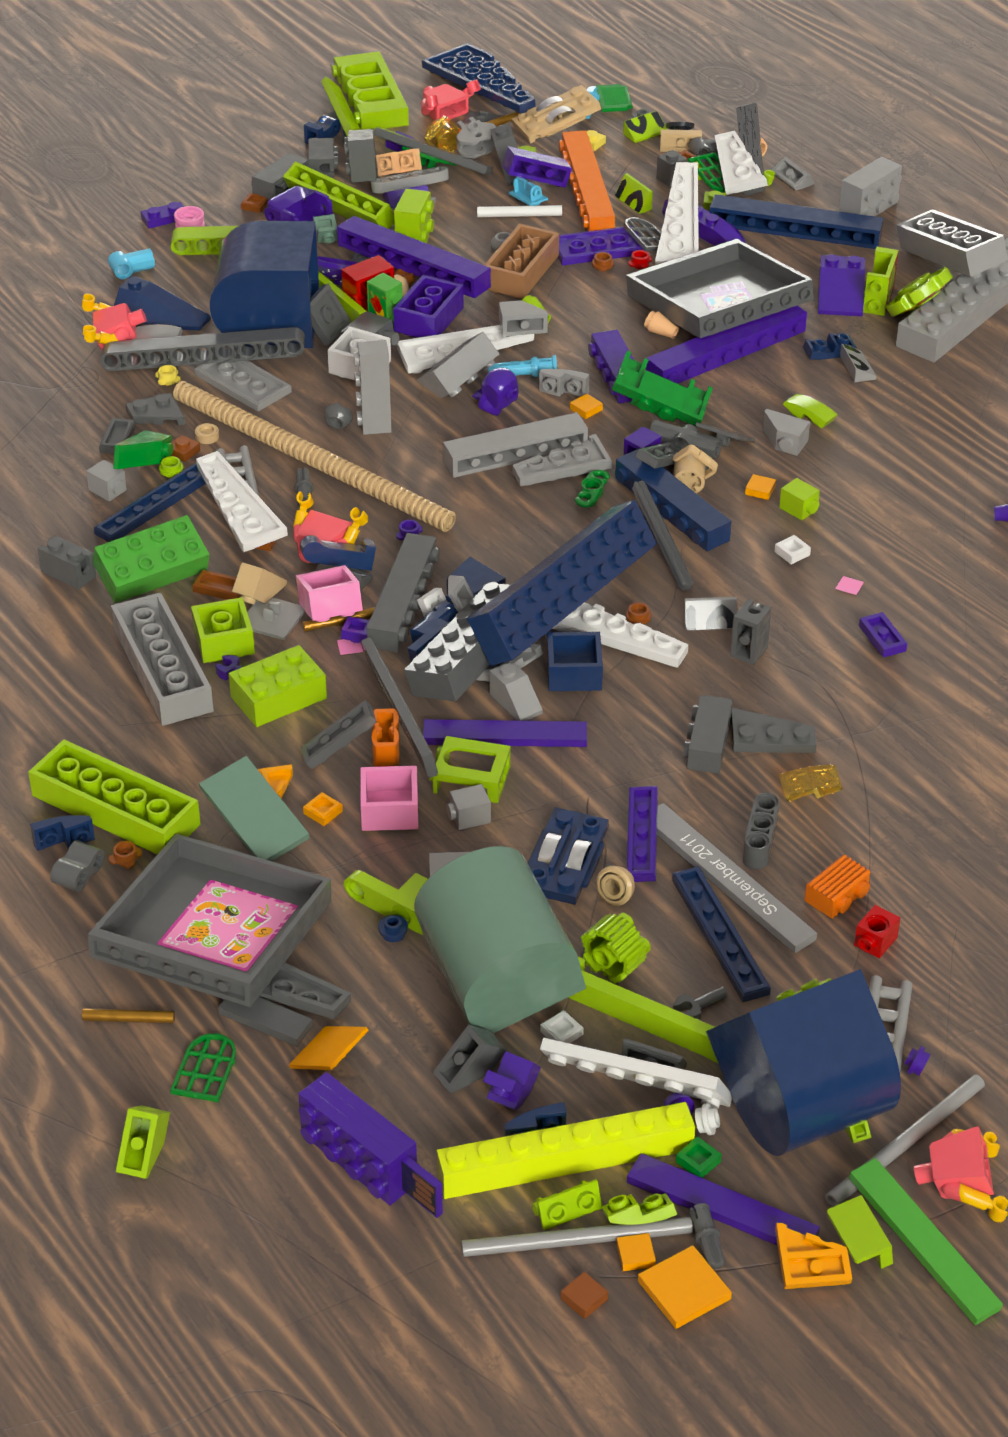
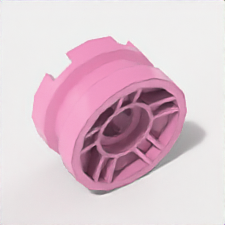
M181 207L174 213L175 229L178 227L205 226L204 212L199 207Z

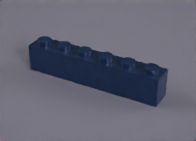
M639 449L616 459L615 478L617 481L632 491L633 494V483L644 481L663 518L667 519L705 551H710L730 541L732 521L663 467L655 469L636 458L635 456Z

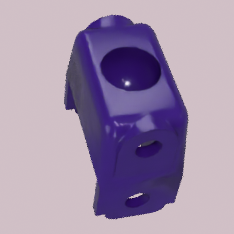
M294 186L270 199L264 214L267 221H313V217L332 215L333 207L329 196L317 190Z

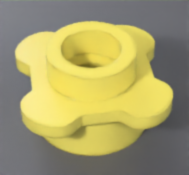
M172 365L161 366L155 373L156 377L159 378V385L170 386L181 381V378L177 375L178 370Z

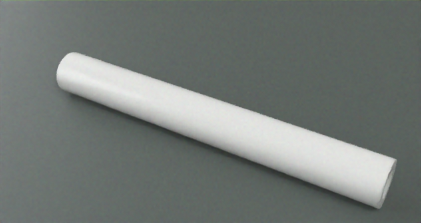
M562 205L477 207V218L562 216Z

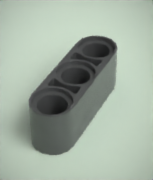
M760 793L753 802L743 852V862L751 869H762L769 862L778 823L780 804L778 797L772 793Z

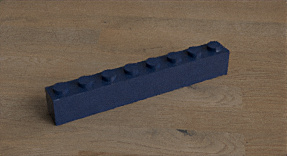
M715 194L710 206L712 214L717 215L731 223L738 230L870 249L879 247L882 237L883 217Z

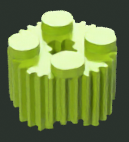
M622 912L618 916L616 914L605 915L581 936L582 943H584L582 946L585 948L583 959L586 962V966L590 967V971L595 973L599 971L603 972L604 976L608 975L609 980L613 981L614 984L623 981L647 958V953L651 950L649 941L639 935L640 932L633 926V919L628 914Z

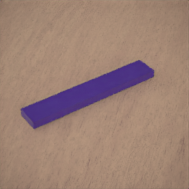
M424 719L423 737L428 745H443L446 736L507 746L587 747V722Z
M642 1153L627 1175L628 1184L652 1194L662 1195L666 1193L672 1202L688 1209L694 1208V1205L706 1203L710 1207L712 1219L777 1245L776 1223H784L787 1225L786 1228L804 1235L810 1233L818 1236L820 1226Z

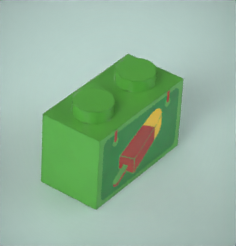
M381 273L367 281L368 312L390 319L394 326L393 308L403 298L402 282L385 273Z

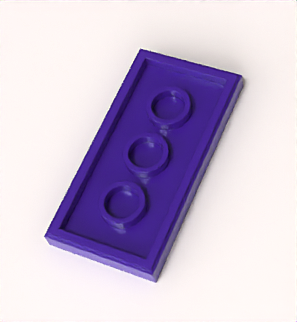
M624 227L559 235L558 258L562 265L592 262L595 254L599 252H607L612 255V259L631 257L634 251L644 250Z

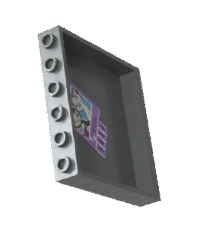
M738 239L626 275L629 297L655 312L659 311L667 319L700 339L813 300L812 278Z

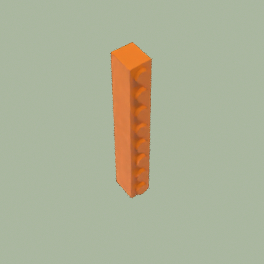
M587 131L562 132V140H559V152L562 153V159H565L572 167L569 184H572V193L575 195L576 206H579V215L582 217L583 228H587V231L615 228V214Z

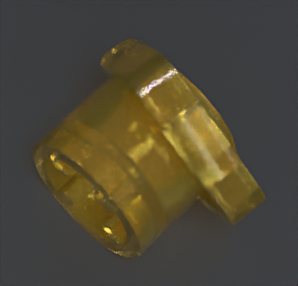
M443 116L441 119H436L429 124L424 140L427 144L453 152L457 149L456 136L461 129L447 116Z

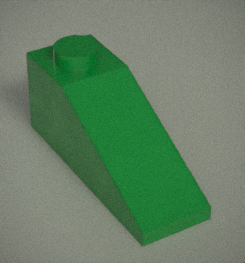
M144 430L116 444L113 469L160 464L162 459L172 456V435Z

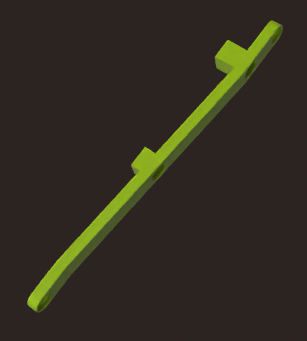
M355 870L344 880V888L351 898L384 916L398 915L403 917L407 921L409 929L423 935L414 910V903L419 890L428 880L427 878L415 873L399 890L360 870ZM578 957L586 989L568 998L718 1063L706 1033L707 1030L714 1028V1026L585 972V960Z

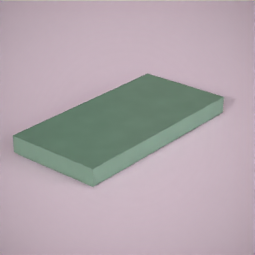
M247 756L199 783L201 791L253 856L273 861L310 839L307 830Z

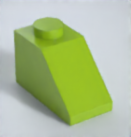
M142 1105L128 1108L116 1172L144 1179L149 1177L165 1142L170 1116L169 1111Z

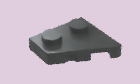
M171 393L158 394L154 397L137 399L134 402L126 403V411L131 420H135V424L152 423L163 425L164 420H177L178 425H185V416Z

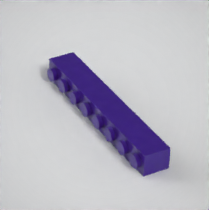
M356 216L337 226L338 246L369 258L380 255L395 268L413 273V275L420 278L422 275H427L462 284L464 295L474 299L491 288L490 267Z
M797 305L701 339L699 337L647 357L646 370L674 383H681L805 332L807 312Z

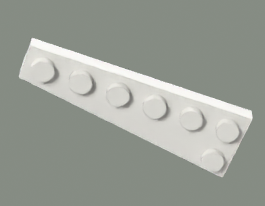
M500 325L401 340L397 344V350L407 373L417 374L421 373L424 369L432 368L463 342L481 332L486 334L497 350L533 341L534 334L502 336Z
M543 1038L540 1050L548 1057V1061L555 1065L566 1066V1063L575 1065L578 1069L585 1072L594 1073L597 1071L615 1079H627L645 1086L682 1093L701 1099L702 1105L710 1103L712 1108L719 1109L720 1105L730 1107L732 1101L730 1091L719 1077L548 1038Z

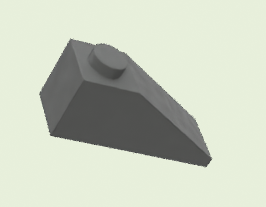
M510 123L490 129L501 166L508 146L518 148ZM502 167L507 185H513V180L516 176L508 175Z

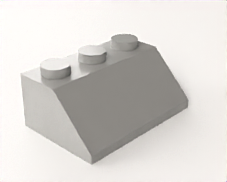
M481 332L463 342L419 377L417 381L440 398L447 395L453 397L462 390L460 386L463 383L467 382L469 384L479 376L477 374L479 370L483 368L485 371L496 362L493 359L499 355V352L486 334Z

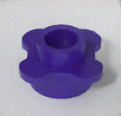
M404 520L398 526L399 532L396 533V538L404 540L407 533L419 535L423 531V527L415 520Z

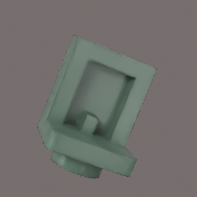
M334 214L313 217V221L316 224L317 243L338 241Z

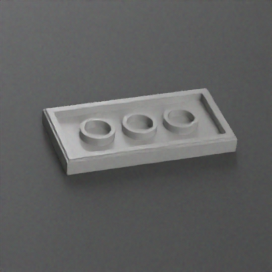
M249 361L201 364L194 369L195 376L257 412L292 392L290 384Z

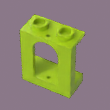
M446 736L443 746H438L436 752L437 776L429 778V781H433V793H438L442 781L468 786L482 784L487 789V796L490 802L499 803L511 766V746ZM452 751L496 756L491 772L448 765L450 752Z

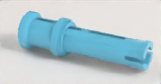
M552 355L551 358L539 359L537 356H534L531 360L495 363L488 368V373L495 368L503 367L511 370L515 376L532 375L538 377L541 369H557L556 355Z

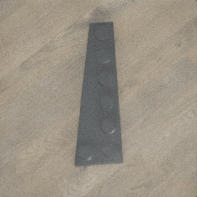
M287 963L283 964L260 994V997L333 1020L351 1002L350 992Z

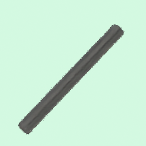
M644 481L634 482L632 490L679 588L682 591L691 590L694 582Z

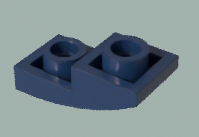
M829 333L826 341L822 339H805L803 345L809 359L812 360L840 357L841 344H846L853 348L857 347L850 335L845 333Z
M61 816L30 824L33 844L37 851L65 842L69 849L76 840L84 843L95 840L93 823L90 816Z
M565 1102L539 1107L517 1116L504 1125V1137L566 1125L567 1112Z

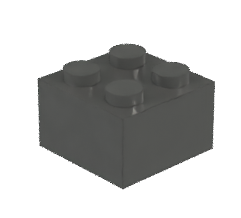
M374 129L349 130L348 137H345L344 142L345 155H349V158H346L347 176H351V182L376 181L377 165Z

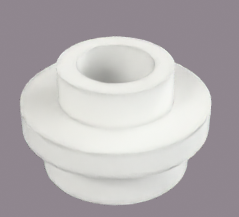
M705 1103L701 1108H696L695 1121L699 1133L714 1135L716 1128L720 1127V1117L717 1109H712L710 1103Z

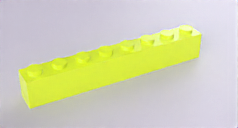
M682 1102L437 1149V1175L442 1183L443 1197L448 1199L636 1162L641 1153L652 1158L677 1154L694 1139L695 1124L687 1103Z

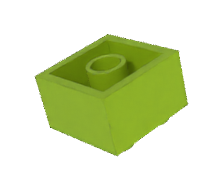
M405 189L394 210L395 232L424 243L428 242L429 233L433 232L434 219H431L434 201L431 200V192Z
M243 597L191 606L193 630L203 663L223 660L222 656L224 655L243 657L255 654L253 629Z

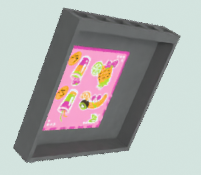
M175 834L88 933L89 954L91 958L251 1007L331 903V879Z

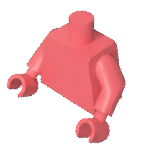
M478 80L468 82L466 84L467 87L463 91L448 84L434 88L431 86L426 87L423 91V100L421 101L422 114L429 115L437 124L467 114L469 112L468 99L474 92L481 90Z

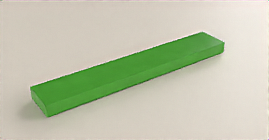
M876 1158L850 1172L849 1179L975 1326L1002 1309L1003 1303Z

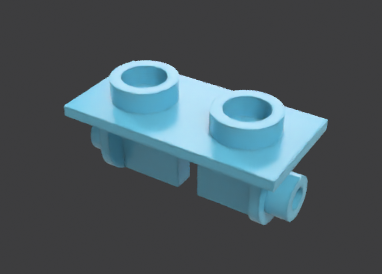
M521 177L514 178V190L509 192L511 196L529 206H538L541 202L548 200L547 197L542 195L540 186L527 182L526 179Z

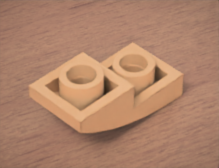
M419 149L376 155L379 176L422 170Z

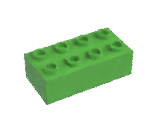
M188 515L94 547L93 565L115 604L197 575L202 570L207 571L210 554Z

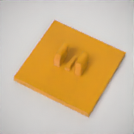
M325 1026L289 1064L290 1069L332 1070L369 1030L367 1027Z

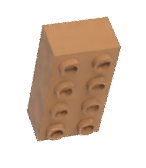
M519 223L484 265L491 269V288L488 290L514 298L523 299L559 256V233Z

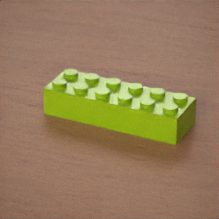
M65 739L28 771L33 797L72 815L90 816L93 825L127 841H131L157 855L175 834L189 837L201 825L198 800Z

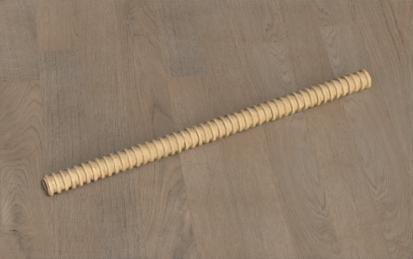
M186 381L178 382L174 388L173 397L177 401L207 414L252 438H256L258 441L278 449L293 458L295 457V459L321 472L323 471L325 474H329L350 486L352 485V487L396 509L404 511L443 532L449 531L455 523L456 515L453 511H449L447 508H443L397 484L395 485V483L389 482V480L326 451L305 439L303 440L301 437L281 429Z

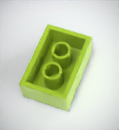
M300 645L229 673L231 698L256 727L327 699L326 675Z

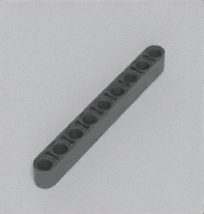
M291 327L113 341L104 345L100 363L108 371L158 368L164 365L183 366L296 357L304 351L305 334L301 329ZM293 340H294V341H298L299 343L294 344V343H291L290 341H293ZM273 342L276 345H269L267 343ZM245 344H250L253 347H246ZM222 346H228L230 348L224 349L222 348ZM199 348H205V349H207V350H206V351H202V350H200ZM154 351L161 352L162 354H155ZM131 353H136L139 356H133ZM108 355H114L116 358H111Z

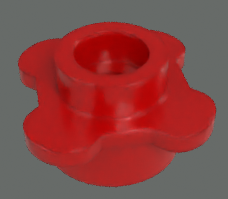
M636 250L632 253L628 265L636 269L649 268V262L652 261V257L649 256L647 251Z

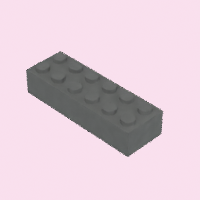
M496 582L484 585L483 589L456 614L454 619L404 669L413 696L456 702L482 672L489 667L490 664L467 618L510 585L498 584Z

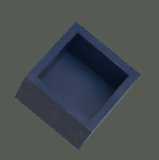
M600 631L547 632L549 691L602 690L603 661Z

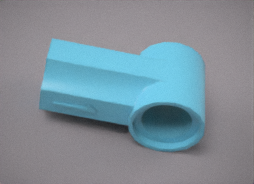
M150 248L127 254L116 251L109 256L108 264L117 278L126 279L134 272L154 268L155 259Z

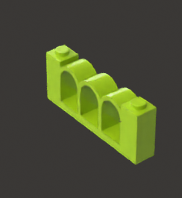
M380 51L334 57V65H331L332 76L336 77L338 83L341 84L342 91L348 95V104L354 107V119L361 130H375L376 127L386 129L409 125L408 106Z

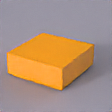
M585 394L570 402V410L575 413L578 412L581 417L587 419L602 411L603 403L589 394Z
M753 474L745 488V495L769 500L776 487V479Z
M323 792L303 806V814L322 826L327 825L343 812V804Z
M649 1233L617 1237L616 1245L622 1271L651 1268L656 1265Z

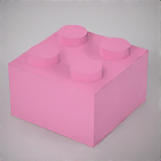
M345 565L296 575L299 603L312 621L324 622L328 621L330 617L339 615L344 617L352 616L355 612L363 610L359 581Z
M417 766L361 767L362 831L418 829Z

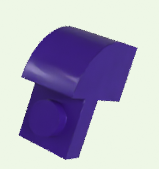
M505 1051L497 1073L488 1070L483 1082L491 1086L487 1099L514 1110L519 1109L529 1096L541 1067L534 1062Z

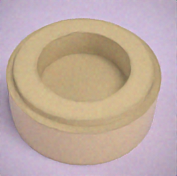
M201 424L195 429V439L201 444H212L219 439V429L214 424Z

